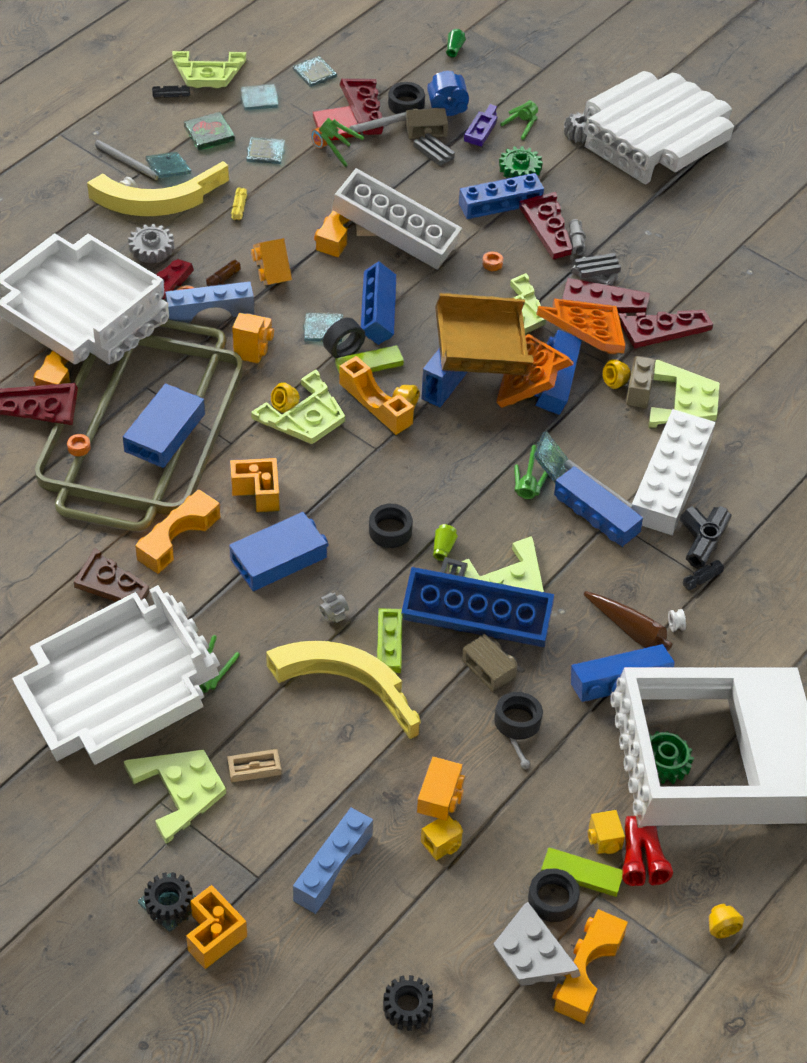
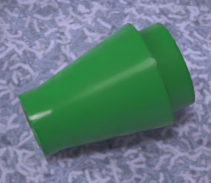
M453 29L448 33L446 54L449 57H456L466 41L465 33L462 30Z

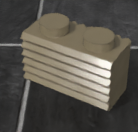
M445 108L406 110L408 138L419 139L422 136L425 138L427 133L437 138L439 136L441 138L443 136L446 137L448 121Z
M640 356L634 357L626 399L627 405L642 408L648 407L655 359Z
M484 634L463 648V663L469 669H472V672L492 692L516 678L517 662L513 656H507L501 650L497 640H491Z

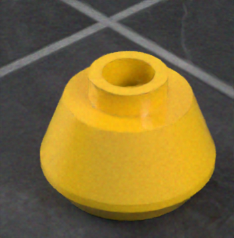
M616 359L609 360L603 368L604 382L611 389H618L625 385L631 377L628 365Z
M287 383L277 384L271 393L272 405L280 413L287 412L299 403L300 398L297 389Z
M401 385L400 388L396 387L392 397L400 394L415 408L420 391L416 385Z
M719 904L712 908V913L709 915V931L712 936L719 939L726 938L742 929L744 918L732 906Z

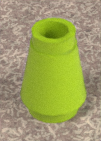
M442 524L435 530L433 551L435 559L444 561L445 557L449 555L458 538L457 530L453 526Z

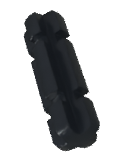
M179 85L163 86V88L153 86L152 96L153 98H161V96H164V98L179 97V95L189 97L190 87L187 85H181L182 87H179Z
M720 560L711 562L710 565L695 571L693 575L690 574L683 579V586L687 590L696 588L697 585L712 579L714 575L717 576L722 573L724 565Z

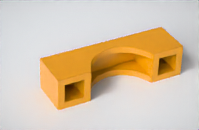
M332 210L329 217L325 218L322 227L315 232L316 250L339 258L347 246V229L342 225L351 220Z
M52 351L50 355L46 356L40 370H37L34 374L33 381L35 386L70 383L69 371L64 367L68 360Z
M355 356L340 365L339 384L395 435L413 425L414 406L400 394L395 397L386 395L377 385L371 368L359 357Z
M198 489L193 495L188 496L177 509L172 510L165 520L156 524L147 536L142 537L135 545L137 560L159 574L174 560L172 540L178 534L187 530L206 531L221 518L220 503Z
M599 909L594 918H588L583 931L587 934L584 940L578 939L573 952L576 955L573 962L578 967L581 976L572 978L571 974L563 975L566 977L563 985L558 983L552 999L556 1000L554 1011L585 1024L598 990L589 980L586 967L590 962L599 957L616 956L626 933L627 921Z

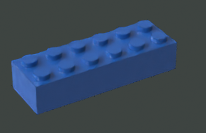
M411 567L401 614L403 620L478 635L486 634L488 637L545 647L554 604V594Z

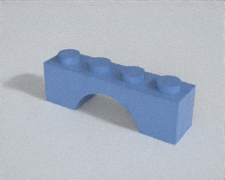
M251 282L165 292L169 308L168 319L190 323L198 312L213 307L225 309L233 317H237L239 313L254 315V296Z
M352 807L348 810L294 883V902L315 914L330 895L334 881L343 865L353 854L359 855L373 836L372 818Z

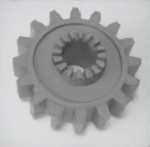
M145 224L143 229L137 227L136 232H131V237L128 238L129 252L133 253L134 258L145 263H157L167 259V256L171 255L172 249H174L173 234H170L169 229L163 230L162 225L158 228L155 227V224H152L151 227Z

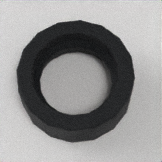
M412 82L394 84L388 92L389 109L395 114L404 113L406 110L423 109L425 106L424 89ZM412 97L416 100L405 102L397 98Z
M342 318L334 322L327 329L323 337V346L334 358L354 355L364 344L365 331L353 318ZM350 333L349 337L338 345L339 341Z
M388 503L378 506L370 514L369 535L377 545L384 548L400 547L407 543L412 536L413 518L405 507ZM395 519L400 521L404 528L397 532H385L377 527V524L383 520Z
M511 692L505 694L498 700L496 705L495 726L500 733L508 738L522 740L533 737L541 726L543 716L542 705L535 697L527 693ZM511 709H521L531 714L533 719L527 722H515L507 718L504 713Z
M557 868L545 869L538 872L531 881L528 893L529 904L542 920L548 922L564 921L570 918L576 911L580 896L579 885L575 878L567 871ZM547 884L562 886L569 893V901L562 906L553 907L547 905L540 900L538 896L539 889Z

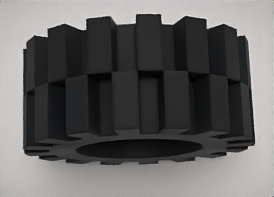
M167 872L162 873L161 879H159L158 875L153 877L154 883L149 881L147 883L148 889L145 888L144 890L146 912L150 914V918L153 921L157 918V923L160 925L165 920L166 926H171L172 920L179 924L180 917L184 920L187 919V912L190 914L192 912L191 900L193 899L192 887H190V882L188 880L185 881L184 876L181 874L177 878L174 872H171V877H167ZM166 892H174L179 895L178 902L170 906L161 905L158 900Z
M403 975L400 976L399 982L394 979L391 981V986L387 985L386 993H384L383 1011H385L386 1019L390 1018L392 1026L397 1023L398 1029L402 1030L403 1026H407V1031H412V1026L415 1025L416 1029H419L422 1022L424 1024L428 1022V1017L431 1018L433 992L432 990L429 991L430 986L427 982L423 985V979L419 977L416 982L413 975H409V980H405ZM404 995L414 996L417 998L419 1005L412 1011L403 1010L398 1006L399 998Z

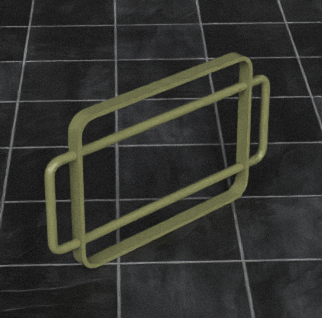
M168 319L165 324L160 326L216 337L218 341L215 348L153 335L139 340L138 343L141 346L210 359L195 394L200 398H204L219 361L229 362L237 367L184 498L175 503L161 502L186 440L166 464L152 499L74 484L86 455L75 456L64 481L44 477L42 473L65 425L55 423L36 463L35 474L40 487L59 493L55 501V508L60 515L130 531H142L150 527L156 513L169 515L172 510L177 509L183 504L188 496L196 492L243 372L241 357L233 351L224 349L227 338L221 330ZM133 349L124 352L123 357L118 361L85 435L90 439V445ZM91 352L85 359L74 382L78 387L77 397L96 359V356ZM72 495L145 510L147 513L142 521L132 522L69 509L64 506L67 496Z

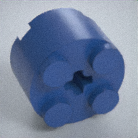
M443 71L432 77L433 80L427 85L431 107L445 108L446 116H454L465 112L468 108L469 95L463 76L454 74V71Z

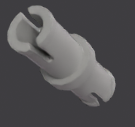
M573 219L569 223L571 232L569 239L573 246V253L576 254L577 252V255H583L586 252L584 242L586 235L582 230V222L579 221L578 224V219Z

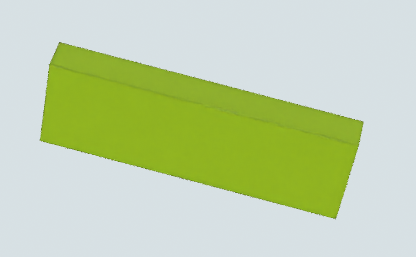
M397 345L335 358L338 372L340 365L355 356L368 365L372 372L404 365V359Z
M379 608L377 658L395 673H401L402 609Z
M550 847L541 871L552 868L567 871L575 878L579 886L617 897L622 881L621 869Z

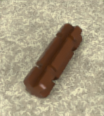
M236 259L230 261L228 265L223 266L214 275L209 276L206 279V285L209 287L223 283L233 273L235 274L241 270L240 262Z

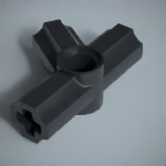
M693 506L687 508L680 515V521L696 538L686 555V560L690 563V566L697 569L704 567L712 552L717 549L718 542L732 517L727 508L722 506L714 507L707 519Z

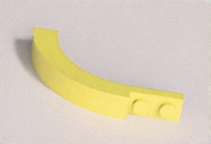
M222 161L185 183L162 189L133 188L117 183L105 174H101L87 182L89 198L97 204L119 213L135 216L169 215L191 209L203 203V195L229 181L228 165Z
M329 641L291 643L266 652L267 667L278 683L296 676L313 673H328L348 677L365 685L379 696L409 739L419 735L421 720L418 713L410 709L406 697L401 692V679L385 663L373 655L352 646Z

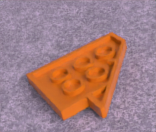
M555 298L553 308L538 306L536 314L601 351L609 354H624L625 342L616 306Z
M525 335L528 355H533L534 363L528 376L503 374L496 403L503 408L545 390H550L555 386L558 371L572 366L574 362L568 356L532 335Z

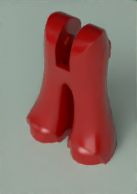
M626 816L624 826L626 853L622 868L624 883L630 886H643L645 884L646 873L641 847H645L649 884L653 886L668 882L673 876V870L661 849L657 827L643 826V828H638L636 816Z

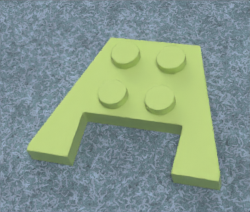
M172 51V59L187 86L194 88H221L229 84L246 62V52H229L228 62L189 61V51Z
M525 273L512 279L510 287L518 294L514 298L525 299L522 309L525 334L546 325V320L536 314L538 306L541 305L535 297L534 288L529 283L528 275Z
M656 360L653 380L676 383L674 410L710 421H716L720 383ZM651 407L649 428H655L658 424L667 423L672 410Z
M316 369L301 379V385L312 394L284 414H280L266 402L251 412V418L310 444L315 443L345 422V415L335 398L331 397L325 382H322L320 374Z
M532 537L512 544V550L518 557L519 563L486 575L479 576L469 559L461 561L468 563L464 577L544 592ZM461 567L457 568L455 575H459Z
M204 750L124 761V767L133 784L159 774L178 808V811L155 820L156 826L166 844L174 839V835L177 832L187 828L190 825V821L198 814H203L226 794V788Z

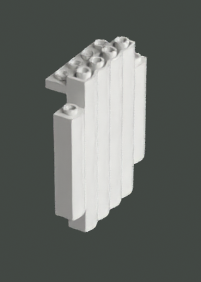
M642 71L586 102L583 116L587 117L584 133L587 134L585 147L646 185L651 180L656 164L661 163L670 170L677 172L729 141L734 129V125L729 121L732 108L725 101L717 100L710 92L702 91L695 83L687 82L680 74L670 73L658 80L652 73Z
M54 233L0 274V295L3 296L0 299V317L73 364L84 361L90 352L108 364L119 361L123 357L124 352L135 348L139 340L150 336L154 328L165 324L169 318L168 303L162 300L164 280L90 234L85 235L75 244H71Z
M158 585L150 589L154 605L150 607L145 598L140 600L135 592L34 644L30 649L38 665L12 678L56 761L85 747L92 762L96 765L203 707L201 699L204 698V695L199 685L219 675L217 667L220 666V663L213 652L209 654L207 651L209 646L204 636L198 637L196 633L198 628L193 619L188 620L186 618L188 613L183 603H177L173 595L170 596L168 592L163 594Z

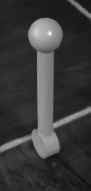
M509 738L521 760V767L528 769L530 761L525 759L517 741Z

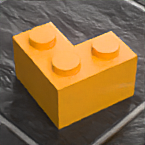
M284 238L253 245L254 249H251L252 260L261 266V269H258L260 281H263L264 285L292 280Z
M239 313L232 327L233 351L242 360L259 364L261 357L267 353L268 342L272 341L274 337L272 320L252 314Z
M277 459L230 460L232 496L255 495L256 512L280 511Z
M432 756L418 797L417 813L447 821L449 813L455 812L457 804H461L465 782V776L462 775L463 764Z
M212 885L191 900L192 917L200 925L186 935L188 951L204 969H207L247 937V923Z

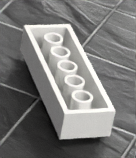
M355 168L334 196L333 211L437 270L458 243L462 230L460 226Z
M672 409L631 506V509L643 517L642 526L669 535L674 534L680 515L711 443L715 422Z

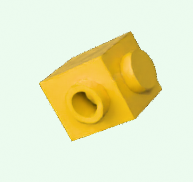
M617 810L591 814L588 839L590 845L595 846L597 854H613L623 848L625 835Z
M448 816L447 821L437 819L422 828L421 843L432 857L438 860L446 854L455 853L460 848L463 829L459 822L452 820L450 816Z

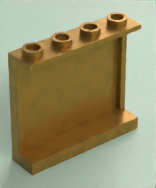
M440 293L435 310L442 370L528 376L534 361L533 355H528L522 315L525 299Z

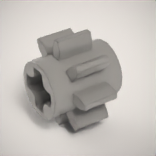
M329 593L321 598L324 603L319 605V610L326 621L332 620L333 623H338L347 618L344 612L349 610V606L341 594L336 596L335 593Z

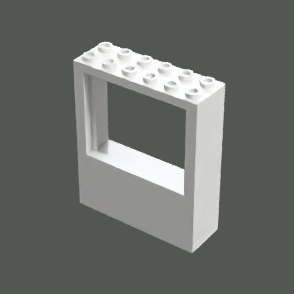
M624 667L621 677L617 679L615 692L611 694V705L616 710L615 725L616 728H619L621 734L619 744L625 754L624 769L629 773L628 788L629 792L633 793V812L635 816H638L639 826L807 823V700L798 668ZM641 699H728L749 786L660 787Z

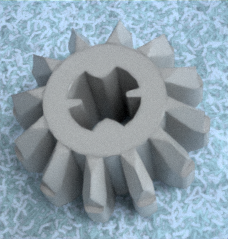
M577 112L576 115L570 114L564 122V135L568 137V140L584 144L587 138V134L584 133L587 117Z

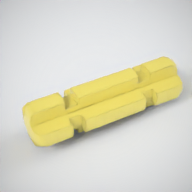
M239 187L236 189L231 212L233 220L242 219L247 197V190Z

